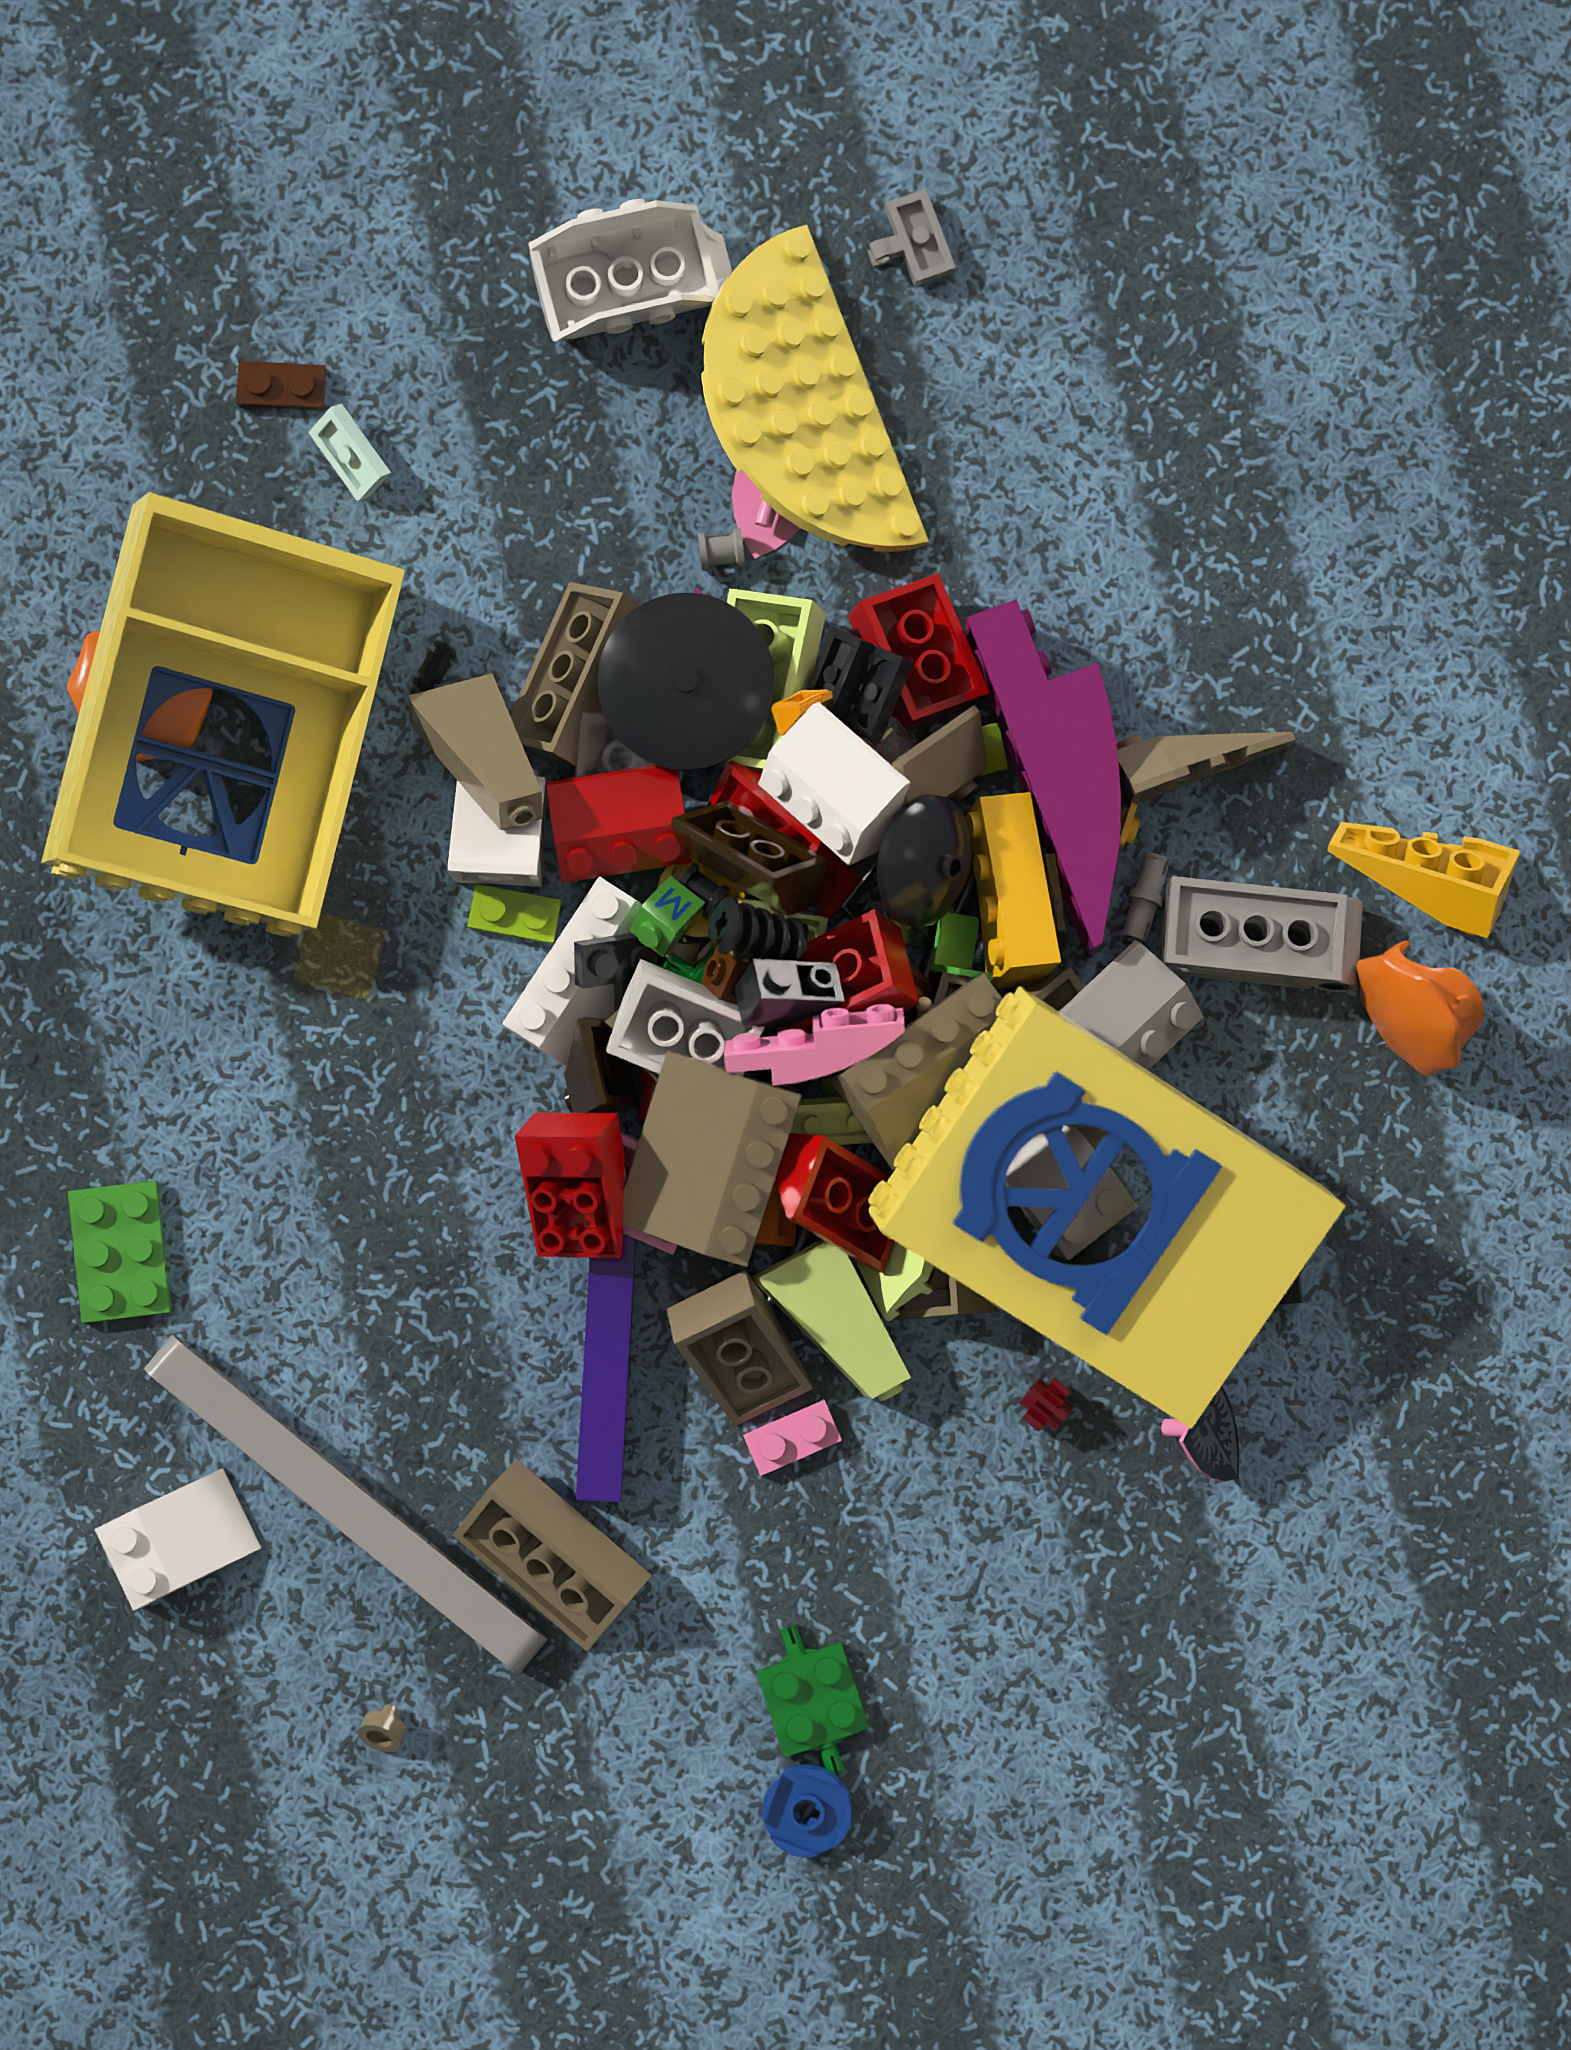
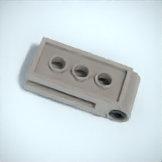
M1172 876L1169 884H1166L1164 887L1159 960L1176 975L1310 989L1314 986L1317 989L1332 992H1350L1358 989L1356 965L1360 959L1363 901L1347 897L1345 894ZM1200 922H1207L1213 925L1217 936L1211 937L1206 935L1201 930ZM1244 927L1254 928L1260 935V941L1249 939L1244 932ZM1288 931L1299 934L1303 939L1304 946L1293 944L1288 937Z

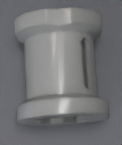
M741 527L734 528L733 533L709 536L705 532H698L702 571H709L710 566L736 563L738 567H745Z

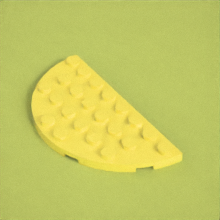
M804 225L785 231L757 247L734 269L716 295L706 319L702 337V345L705 346L704 371L701 373L705 403L714 430L737 471L743 470L754 485L763 493L760 498L799 528L841 546H846L849 543L873 548V551L877 552L905 551L923 547L929 542L808 226Z

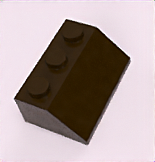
M728 800L672 818L670 826L687 856L701 863L706 871L721 875L736 884V888L739 891L754 895L769 904L771 910L778 914L789 916L815 906L828 859Z

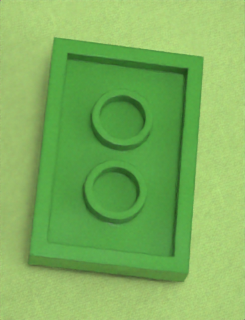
M158 1181L68 1191L81 1323L172 1313Z

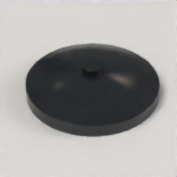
M674 593L660 596L643 603L631 611L616 626L608 638L601 654L597 677L602 711L618 739L641 759L662 768L679 771H696L720 765L747 748L759 734L768 718L775 689V675L770 651L757 627L747 616L729 603L699 593Z

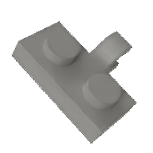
M923 189L886 202L884 209L894 235L869 243L870 250L867 253L873 268L903 256L914 287L955 273V263L927 190Z

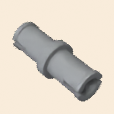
M1144 853V860L1136 887L1130 889L1128 895L1131 904L1123 931L1120 934V937L1127 941H1138L1143 945L1148 943V936L1156 909L1162 907L1164 898L1160 895L1168 868L1171 865L1170 859L1155 853Z

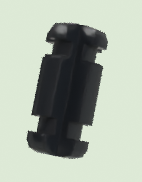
M441 641L434 643L436 649L434 652L430 651L418 670L420 676L413 679V684L416 688L423 692L435 689V684L439 685L451 666L450 658L455 659L456 651L450 645Z

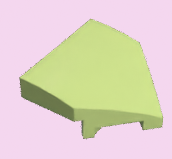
M896 1241L883 1273L876 1272L860 1261H857L860 1272L883 1318L888 1322L900 1315L898 1308L919 1293L929 1295L933 1292L932 1287L926 1281L929 1279L934 1265Z

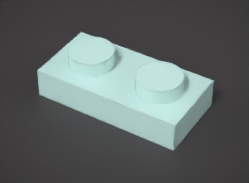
M342 404L330 407L308 432L357 501L370 497L391 474Z

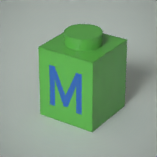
M669 876L641 905L628 931L634 934L642 944L652 948L664 957L693 926L705 902L672 876Z

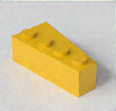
M1031 792L979 797L967 813L966 821L971 832L973 844V870L977 883L985 970L987 973L993 974L992 980L989 981L995 989L1029 986L1045 978L1061 963Z

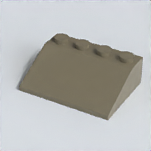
M985 973L971 979L904 1027L905 1032L889 1045L870 1057L847 1067L830 1079L893 1172L896 1169L894 1161L900 1150L907 1143L912 1145L922 1131L919 1125L925 1113L932 1106L938 1107L947 1094L945 1086L950 1076L958 1068L963 1070L973 1056L970 1053V1049L976 1038L984 1030L989 1032L998 1019L996 1010L1003 999Z
M667 1050L624 1185L623 1225L701 1254L747 1267L801 1098L800 1093L793 1087L786 1085L773 1086L770 1080L743 1072L726 1073V1069L723 1066Z

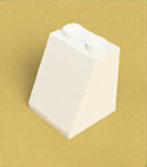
M532 769L542 791L543 819L532 821L525 826H514L503 830L496 826L457 781L448 858V872L455 883L542 887L547 779L546 777H539V771Z

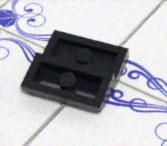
M832 626L806 690L831 691L833 698L825 708L855 734L880 744L914 662Z

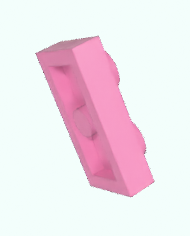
M825 1400L743 1435L760 1476L842 1441Z

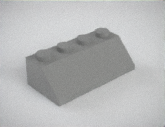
M1138 941L1131 943L1059 1011L1147 1070L1204 1017L1187 984ZM1082 1124L1068 1125L1082 1131L1089 1127V1125Z

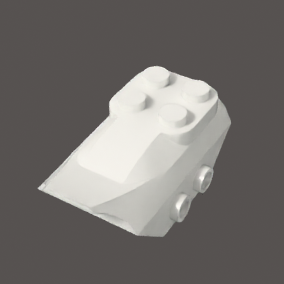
M634 199L621 204L620 209L603 212L602 209L598 208L590 209L580 213L577 216L578 218L572 219L528 243L540 302L550 336L554 342L605 331L609 334L622 333L631 329L634 323L649 320L650 324H661L674 319L677 313L712 306L723 283L732 273L723 235L713 231L701 221L697 205L658 200L645 203L644 199Z

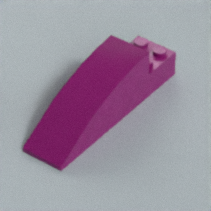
M1015 599L967 617L964 634L990 692L986 697L995 721L999 724L1002 739L1023 793L1031 792L1033 805L1038 804L1041 811L1036 814L1040 829L1038 828L1037 830L1086 958L1096 954L1103 942L1120 846L1121 790L1118 751L1110 704L1098 663L1052 680L1048 679V675L1052 674L1051 666L1043 649L1037 651L1033 643L1032 635L1036 634V628L1028 609L1021 611L1018 601Z

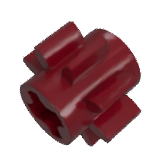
M1039 1377L1019 1402L1021 1406L1028 1410L1022 1419L1037 1431H1040L1044 1425L1055 1431L1075 1406L1066 1399L1072 1390L1056 1377L1049 1384Z

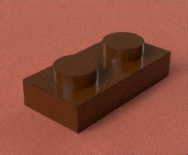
M239 361L236 404L238 407L324 411L326 366Z

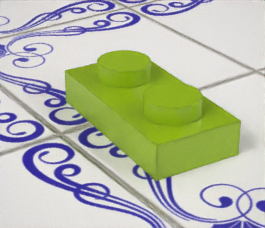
M475 884L467 927L473 930L554 944L562 900Z

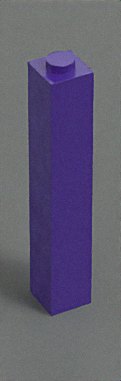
M624 1233L621 1258H589L576 1500L622 1502L637 1239Z

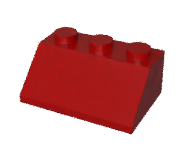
M939 573L863 599L849 613L848 619L857 637L914 662L891 716L898 735L935 722L990 693Z
M650 765L546 782L554 843L562 883L692 863V858L687 856L670 826L673 817L685 814L678 770Z
M789 1133L775 1177L787 1218L874 1271L884 1272L895 1240L880 1231L868 1211L871 1206L868 1201L875 1187L881 1181L887 1182L890 1176L824 1135Z

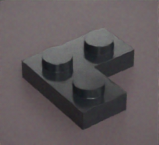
M632 933L575 941V985L585 989L614 984L615 1013L620 1009L622 999L640 959L661 967V955L652 948L642 944Z

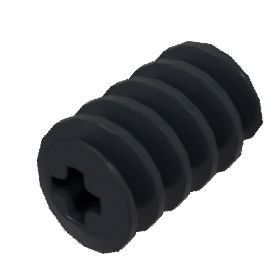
M728 896L722 899L715 908L709 922L708 934L711 940L718 939L717 949L719 953L727 955L733 949L734 958L743 960L748 955L750 963L753 959L800 961L808 944L809 927L806 923L801 924L796 919H786L784 915L775 912L770 914L769 910L761 907L754 908L752 904L746 902L739 903L737 899Z

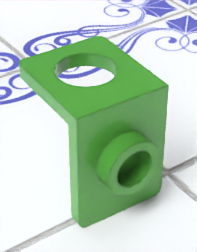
M948 912L938 921L930 970L969 977H978L985 973L987 978L992 980V973L971 970L979 918Z

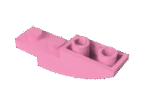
M879 1004L868 1007L866 1011L848 1013L846 1009L833 1008L823 1011L821 1015L813 1016V1033H805L800 1029H789L779 1032L778 1036L760 1037L755 1033L736 1035L733 1037V1040H725L724 1059L726 1073L771 1069L773 1086L798 1083L840 1071L870 1057L904 1033L903 1008L894 1009L891 1005Z

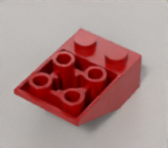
M534 1113L515 1135V1142L537 1257L621 1258L623 1247L624 1148L617 1113Z

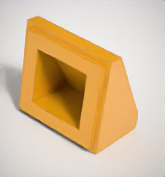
M801 690L773 704L774 706L771 709L780 736H784L813 704L819 702L825 707L833 698L832 692L828 690Z

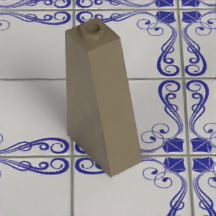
M493 673L408 695L410 720L413 730L500 830L514 826H525L532 821L543 819L542 791Z

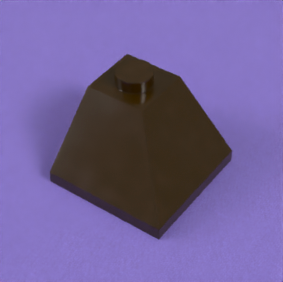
M590 1017L577 1019L564 1076L567 1085L564 1091V1098L567 1108L571 1113H619L639 1107L628 1061L606 1052L612 1032L603 1019Z

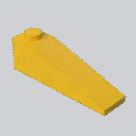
M1346 822L1340 823L1327 850L1442 924L1458 929L1467 935H1478L1484 938L1489 937L1500 915L1521 852L1483 839L1464 836L1462 845L1438 843V834L1423 832L1422 837L1403 839L1400 838L1399 833L1394 828Z

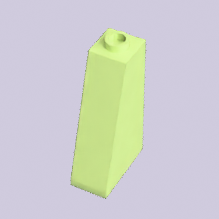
M820 1239L752 1276L762 1291L864 1396L871 1399L878 1396L879 1400L883 1401L903 1390L901 1383L910 1379L911 1376L845 1252Z

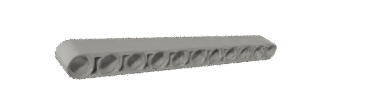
M171 1334L144 1368L153 1379L517 1674H521L548 1640L535 1626L532 1628V1624L502 1599L499 1598L497 1600L498 1596L466 1570L463 1572L464 1568L432 1542L428 1544L429 1540L397 1514L394 1516L395 1512L363 1486L359 1488L360 1484L331 1460L328 1458L325 1460L326 1456L294 1430L290 1432L292 1429L262 1404L258 1403L257 1405L258 1401L226 1375L223 1377V1373L193 1348L188 1349L189 1345L179 1337Z

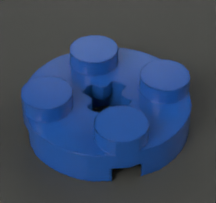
M810 1764L788 1766L780 1775L773 1779L766 1790L762 1804L763 1822L775 1845L790 1855L810 1858L818 1856L819 1853L826 1852L830 1848H835L845 1838L851 1824L852 1804L849 1788L837 1775L826 1768ZM806 1800L813 1801L814 1808L820 1811L818 1817L810 1816L808 1822L800 1820V1811L794 1809L797 1803L804 1804Z

